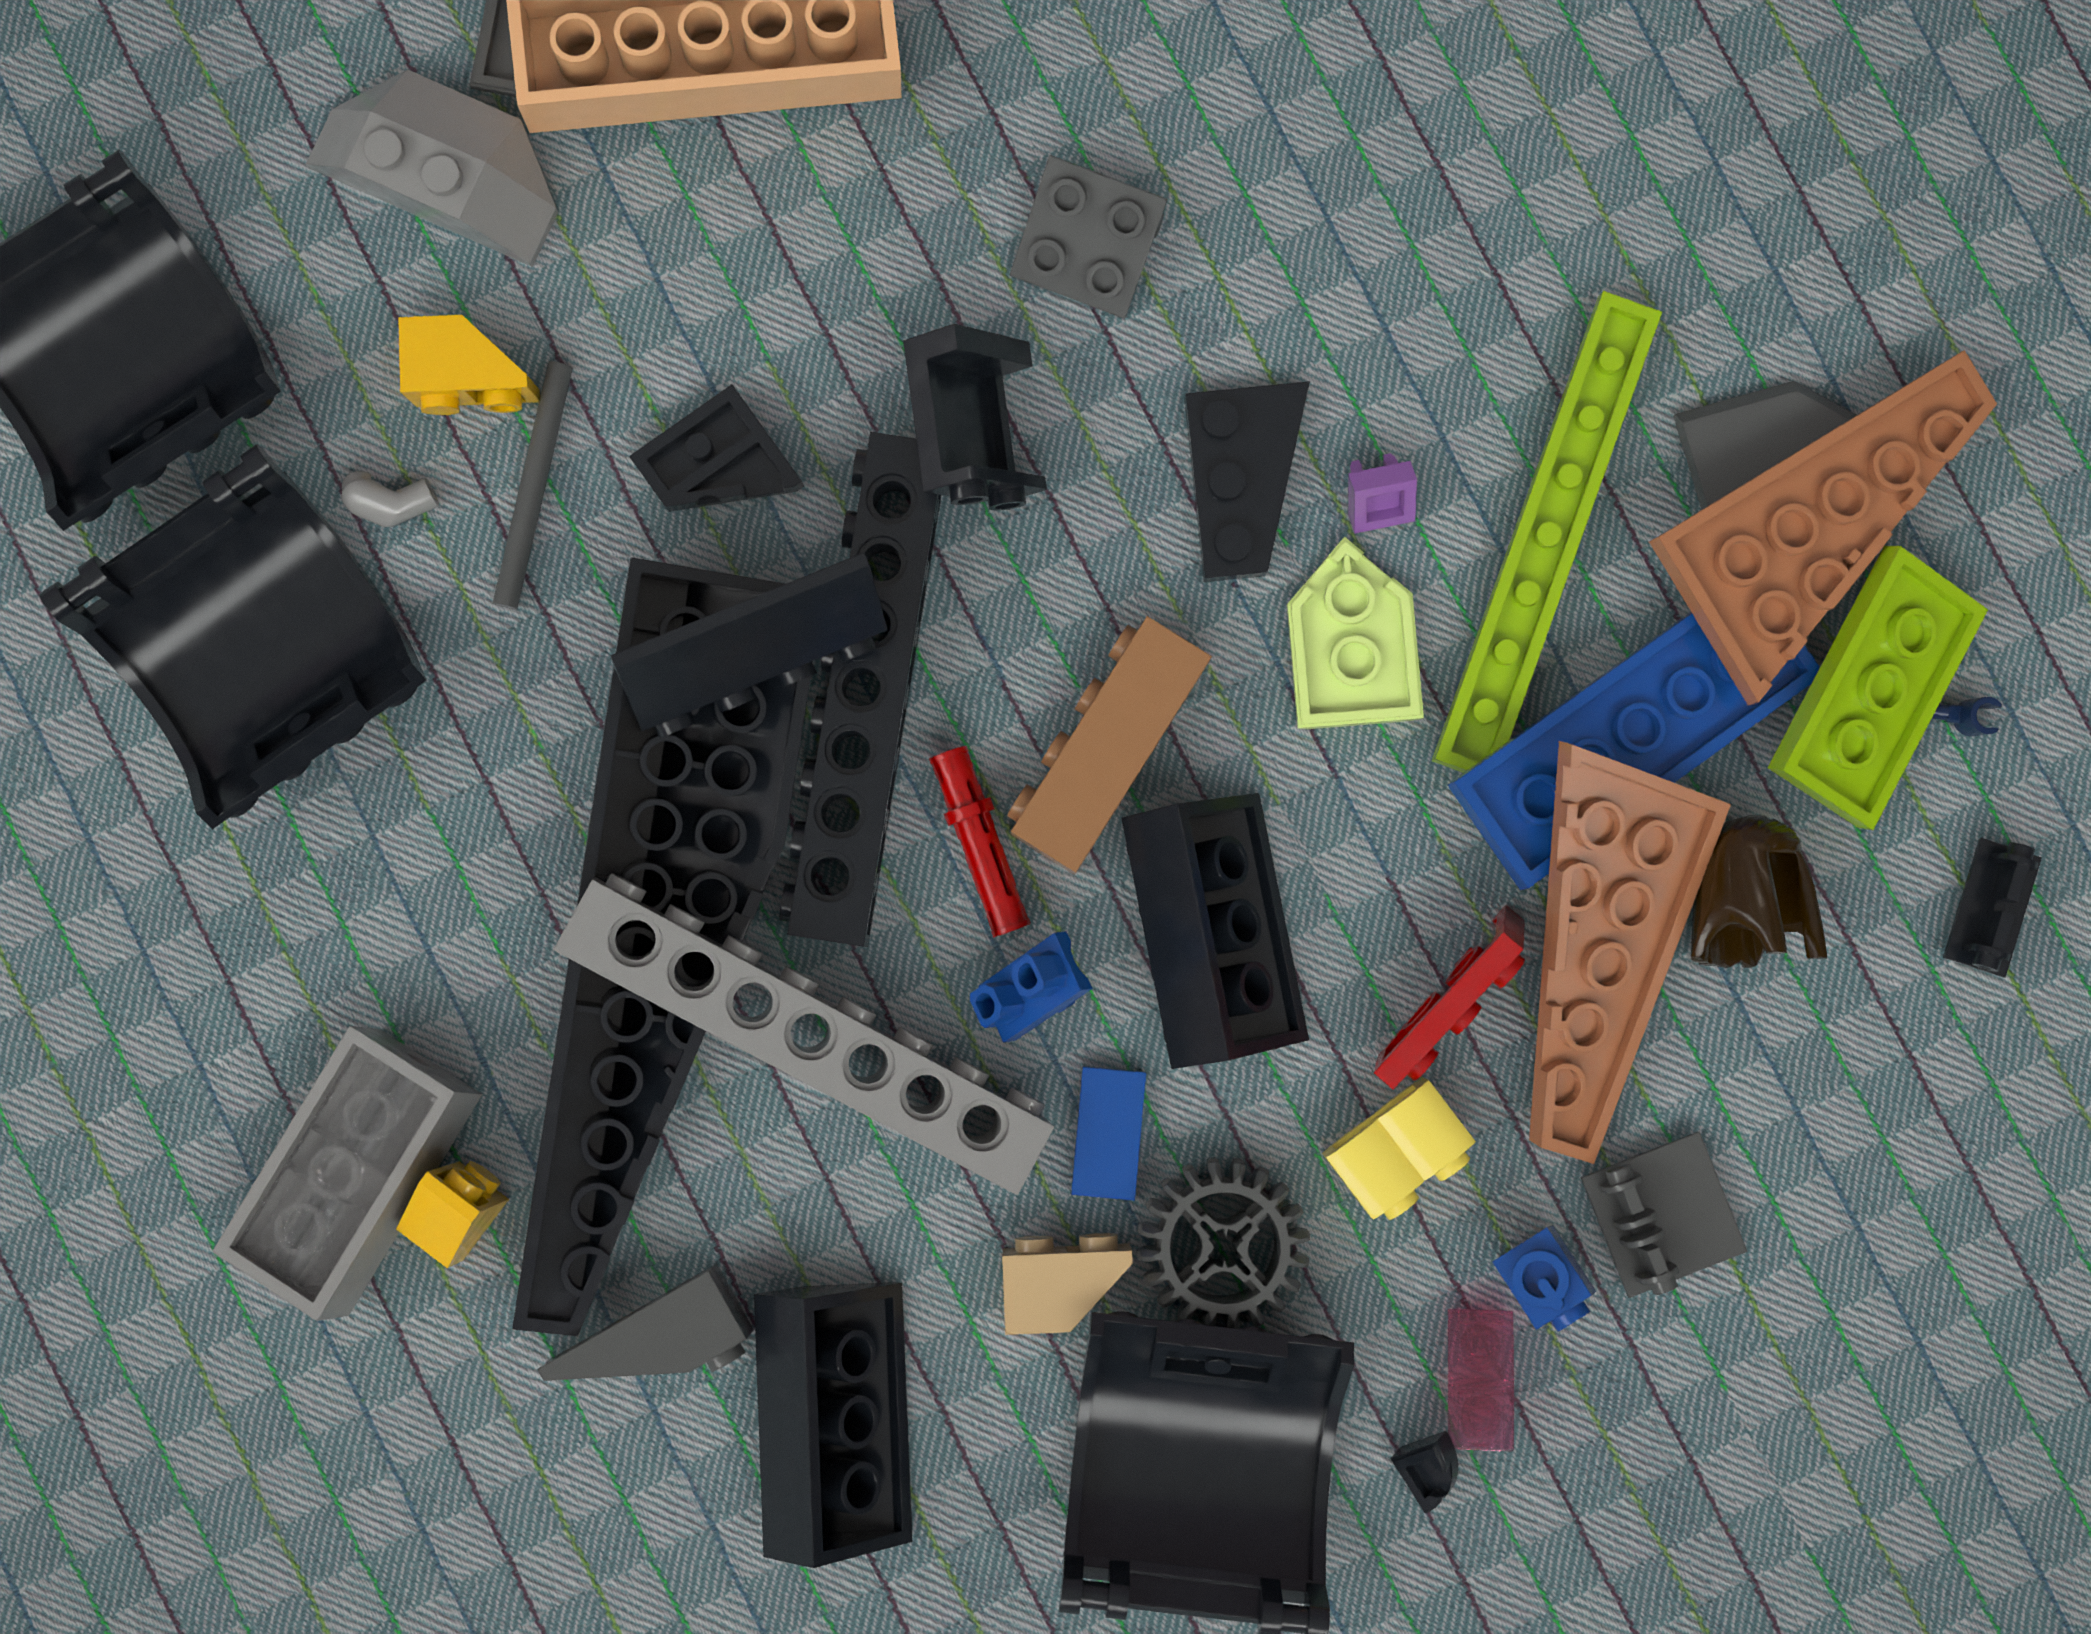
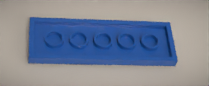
M1690 612L1447 784V786L1520 890L1528 889L1549 874L1559 741L1578 746L1675 783L1812 684L1820 666L1804 645L1796 657L1789 660L1772 680L1771 688L1760 702L1748 706L1692 612Z

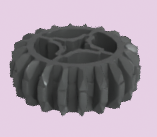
M1209 1157L1206 1162L1208 1178L1199 1180L1197 1171L1192 1164L1188 1163L1182 1167L1183 1175L1189 1183L1184 1189L1180 1191L1175 1182L1168 1177L1161 1182L1165 1192L1172 1197L1167 1206L1158 1199L1151 1197L1146 1201V1208L1151 1213L1159 1216L1160 1220L1158 1224L1148 1221L1138 1223V1233L1144 1237L1154 1238L1156 1241L1155 1245H1146L1138 1248L1136 1254L1139 1261H1158L1159 1265L1143 1274V1280L1146 1286H1155L1167 1281L1168 1285L1160 1291L1157 1297V1302L1162 1308L1170 1306L1179 1297L1183 1299L1177 1312L1178 1320L1192 1319L1198 1308L1203 1310L1201 1315V1323L1203 1325L1215 1326L1217 1313L1225 1314L1227 1328L1239 1329L1238 1312L1247 1310L1252 1323L1259 1327L1264 1324V1317L1257 1305L1267 1300L1271 1307L1280 1313L1285 1309L1286 1305L1280 1296L1274 1292L1276 1288L1281 1284L1289 1291L1298 1292L1301 1287V1283L1293 1275L1286 1273L1288 1265L1297 1268L1308 1267L1309 1258L1301 1252L1291 1251V1245L1309 1241L1310 1233L1306 1228H1288L1287 1224L1299 1219L1304 1213L1303 1209L1298 1203L1289 1204L1282 1208L1278 1207V1204L1286 1198L1289 1188L1283 1182H1279L1265 1193L1263 1188L1268 1181L1269 1171L1262 1166H1259L1253 1172L1249 1181L1243 1180L1245 1162L1242 1159L1234 1158L1230 1164L1229 1176H1221L1219 1160L1216 1157ZM1215 1193H1235L1254 1200L1246 1210L1240 1209L1233 1216L1223 1219L1211 1216L1196 1201ZM1182 1214L1197 1231L1198 1244L1196 1250L1187 1259L1189 1263L1177 1273L1171 1260L1170 1243L1174 1226ZM1269 1217L1274 1233V1250L1270 1264L1263 1274L1249 1258L1248 1247L1254 1234L1260 1230L1258 1225ZM1202 1221H1205L1214 1232L1221 1229L1225 1236L1228 1229L1238 1233L1233 1238L1232 1243L1237 1250L1235 1253L1245 1264L1243 1268L1231 1257L1224 1259L1221 1253L1218 1260L1210 1256L1208 1257L1214 1247L1209 1240L1210 1235L1200 1224ZM1221 1271L1235 1274L1248 1286L1247 1289L1230 1295H1211L1193 1288L1200 1279L1205 1281L1211 1275Z

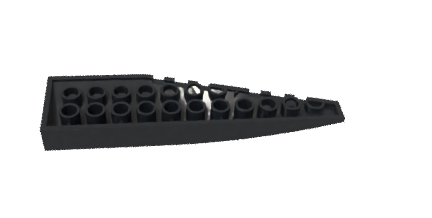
M631 557L615 653L786 583ZM613 666L576 907L594 877L606 883L610 874L614 873L647 891L641 901L646 905L665 914L669 905L672 904L705 922L699 933L723 945L728 935L743 941L750 922L754 919L762 900L764 889L774 865L777 864L785 845L811 676L782 688L777 677H772L752 686L757 698L721 713L716 701L691 711L696 722L695 724L659 738L655 727L641 731ZM640 920L624 923L616 934L620 949L632 956L646 954L652 949L656 940L653 929L647 923ZM688 952L678 959L674 971L679 981L692 987L700 986L710 979L713 973V963L707 955L701 952ZM569 958L512 1329L578 1336L610 1261L612 1250L623 1225L626 1223L634 1204L636 1193L647 1167L653 1159L660 1142V1136L671 1110L674 1109L706 1031Z

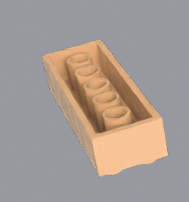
M506 0L517 106L529 133L902 98L901 65L893 0Z

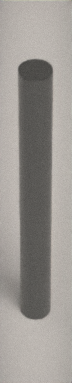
M549 361L493 598L492 604L508 609H518L573 368L560 362Z

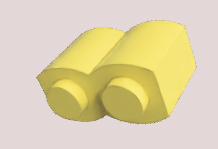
M1422 1077L1388 1101L1372 1116L1342 1136L1322 1154L1373 1220L1383 1213L1388 1220H1392L1417 1202L1419 1196L1414 1190L1425 1180L1435 1175L1439 1181H1443L1462 1169L1470 1161V1157L1465 1151L1476 1141L1432 1083Z

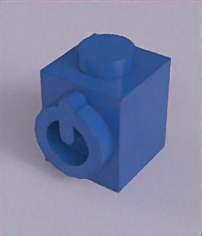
M1553 1225L1543 1229L1493 1261L1496 1269L1536 1330L1551 1321L1556 1331L1559 1332L1591 1312L1584 1300L1592 1296L1596 1290Z

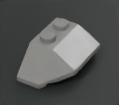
M408 69L333 108L306 162V165L314 171L533 267L558 214V209L521 119Z

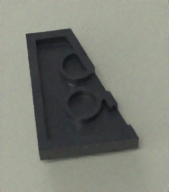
M1310 381L1185 394L1184 402L1203 582L1264 577L1268 573Z

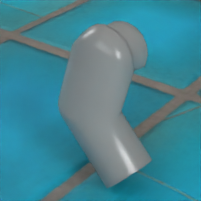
M365 471L351 472L342 481L341 499L345 507L352 514L382 527H394L439 507L437 496L426 478L396 491L371 480V474Z

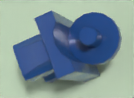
M1067 931L1055 932L980 984L979 988L970 993V1002L981 1026L984 1028L996 1027L1003 1043L1016 1041L1057 1012L1060 1013L1066 1010L1078 998L1093 988L1089 979L1080 971L1074 961L1071 952V940Z

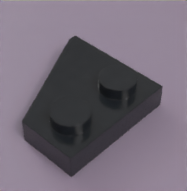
M732 384L629 456L669 512L792 493L804 487L799 476Z

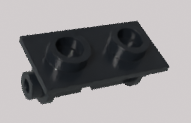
M1979 838L1943 958L2006 978L2042 857L2034 855V848L2014 842H2009L2008 846Z

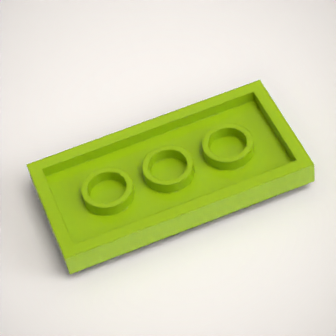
M1884 546L1767 768L1855 827L1874 830L1988 609L1902 546Z

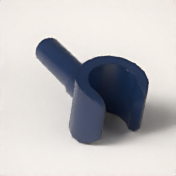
M1993 697L1969 699L1958 705L1939 704L1932 719L1953 723L1956 730L1968 737L1994 734L1999 729L1983 727L1978 722L1977 711L1978 708H2001L2002 704Z

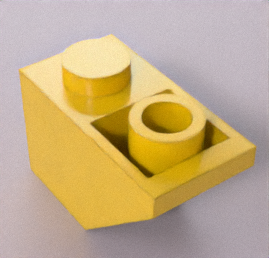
M463 315L398 317L400 393L416 407H421V412L430 415H453L459 413L460 405H483L486 411L512 413L522 410V403L539 402L540 389L529 376Z
M458 1161L425 1173L419 1181L396 1230L443 1266L449 1268L466 1258L509 1199L497 1190L501 1182L489 1170L473 1161H469L466 1166Z

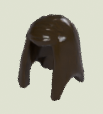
M1747 815L1725 822L1693 903L1692 961L1699 963V965L1723 968L1732 967L1740 962L1742 967L1752 968L1759 963L1764 951L1766 954L1787 953L1784 932H1798L1804 936L1807 959H1827L1825 935L1816 889L1810 869L1801 852L1800 838L1784 823L1776 819L1770 820L1762 815Z

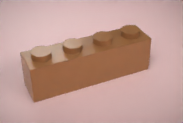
M1148 616L1138 630L1129 624L1125 627L1108 657L1117 662L1116 666L1105 683L1095 677L1093 678L1075 707V710L1084 716L1073 734L1069 736L1063 731L1058 733L1041 761L1042 764L1050 768L1037 790L1026 784L1007 814L1009 818L1016 821L1011 830V836L1073 875L1079 870L1212 658L1208 653Z

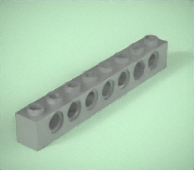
M614 873L610 874L606 883L596 877L591 880L556 943L554 951L1018 1196L1055 1127L1045 1117L1040 1115L1045 1106L1043 1103L1014 1087L1010 1088L1006 1097L984 1085L989 1075L958 1057H955L950 1067L932 1058L928 1054L933 1044L902 1027L898 1028L894 1037L872 1025L877 1016L875 1013L846 997H842L838 1006L818 997L815 993L820 984L788 966H785L780 976L760 966L757 963L762 953L730 935L727 936L723 945L699 933L705 922L672 904L669 905L665 914L646 905L641 901L647 891ZM640 920L647 923L653 929L656 938L655 944L646 954L632 956L620 949L616 934L618 929L628 921ZM688 952H701L707 955L713 963V973L710 979L700 986H687L680 982L675 974L674 969L678 959ZM748 983L761 984L770 991L771 998L768 1008L762 1014L755 1017L743 1016L733 1006V998L736 991ZM805 1014H817L823 1017L827 1023V1033L824 1039L812 1047L800 1046L791 1038L793 1024L799 1017ZM867 1044L881 1048L883 1063L875 1074L868 1077H859L850 1072L849 1059L855 1049ZM921 1075L936 1077L939 1082V1092L932 1103L923 1107H917L907 1102V1087L913 1079ZM979 1105L992 1107L994 1123L988 1132L980 1136H970L964 1133L963 1120L970 1109Z

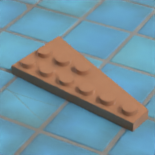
M1965 350L1649 541L1748 706L1760 702L1771 688L1772 680L1789 660L1796 657L1808 642L1806 639L1824 615L1836 607L1893 535L1891 531L1907 511L1915 508L1927 493V486L1943 466L1955 458L1997 405V402Z
M1559 741L1529 1141L1543 1149L1594 1164L1731 804Z

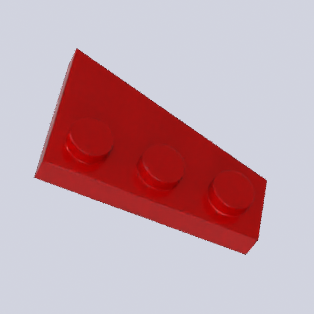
M1507 905L1491 921L1496 925L1495 937L1484 950L1478 945L1474 948L1469 947L1454 965L1456 967L1445 981V984L1450 988L1443 996L1436 991L1430 994L1378 1055L1374 1074L1393 1090L1406 1076L1410 1077L1413 1081L1421 1077L1439 1054L1434 1048L1435 1044L1448 1030H1451L1455 1035L1460 1034L1481 1010L1482 1006L1476 1000L1492 983L1501 989L1516 975L1524 964L1525 959L1519 954L1524 950L1525 920Z

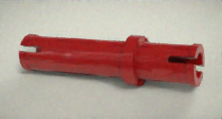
M967 745L929 758L949 811L944 814L947 825H954L958 839H960L968 867L986 911L993 938L1030 925L1031 921L1019 896L1007 857L994 827L995 824L990 811L995 808L991 797H984L973 769Z

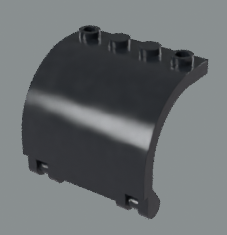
M119 149L102 160L105 167L88 178L79 174L63 185L70 199L0 243V408L19 435L37 468L43 485L46 513L63 531L78 521L87 523L97 519L110 508L114 498L133 486L143 488L150 485L165 472L167 464L187 451L189 453H198L206 449L219 437L220 430L240 417L249 419L259 415L271 405L274 396L281 392L273 366L238 304L187 231L149 183L147 184L133 164ZM121 189L128 195V197L112 207H109L104 201Z
M258 444L241 454L240 457L243 462L226 474L218 470L202 481L208 492L206 495L116 557L104 563L99 557L93 556L78 567V576L65 585L55 582L39 594L41 601L51 615L66 627L80 634L123 678L150 712L174 749L185 771L196 814L212 830L230 817L235 818L245 814L264 793L283 780H292L301 775L309 767L313 759L336 743L342 744L353 739L362 730L365 723L388 707H396L406 702L415 693L417 687L427 681L405 632L366 572L310 500L285 471L282 472ZM259 483L263 486L247 498L243 495ZM95 596L100 597L99 600L87 608L83 606Z
M1124 1311L1109 1314L1092 1312L1073 1447L1059 1612L1079 1615L1080 1608L1104 1610L1105 1618L1126 1620L1128 1609L1255 1623L1257 1624L1258 1634H1281V1631L1299 1634H1328L1330 1623V1606L1326 1589L1328 1496L1339 1415L1354 1368V1342L1337 1341L1321 1334L1294 1336L1269 1333L1262 1328L1250 1326L1239 1329L1209 1326L1192 1319L1166 1321L1140 1318L1133 1313ZM1083 1578L1107 1581V1583L1083 1580ZM1283 1602L1304 1604V1606L1284 1604Z

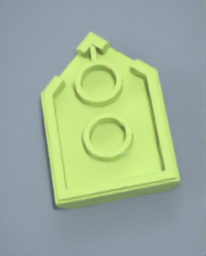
M1346 537L1339 542L1287 604L1297 729L1406 722L1424 718L1413 593L1394 577L1390 578L1363 555L1364 552Z

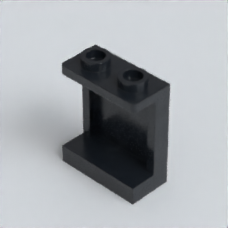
M951 324L903 340L923 492L950 496V501L953 505H970L986 501L990 510L998 511L1022 507L1026 505L1025 496L1047 490L1045 476L1015 471L1003 383L1004 375L1033 366L1030 343L958 324Z

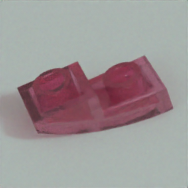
M1448 1309V1434L1455 1449L1514 1451L1513 1311Z

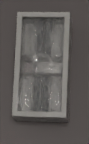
M349 1026L212 1252L316 1321L349 1316L399 1234L396 1228L419 1181L427 1171L440 1166L483 1094L384 1031Z

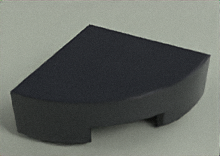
M1447 1431L1401 1446L1390 1458L1424 1513L1436 1508L1449 1494L1457 1480V1453Z

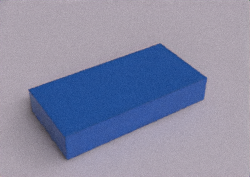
M1082 1066L1071 1195L1135 1201L1146 1072Z

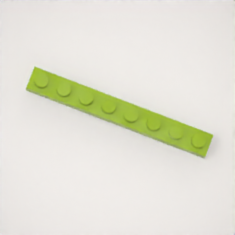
M1603 291L1598 296L1432 757V762L1464 773L1510 740L1662 311Z

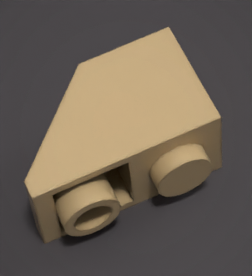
M1114 1233L1080 1235L1079 1245L1054 1246L1052 1236L1015 1238V1248H1005L1002 1253L1005 1335L1071 1332L1133 1264L1130 1243L1118 1244V1234Z

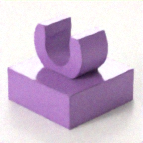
M1389 453L1383 455L1382 467L1362 470V464L1359 460L1351 462L1350 473H1348V516L1354 534L1415 521L1417 478L1411 461L1398 463L1395 456Z

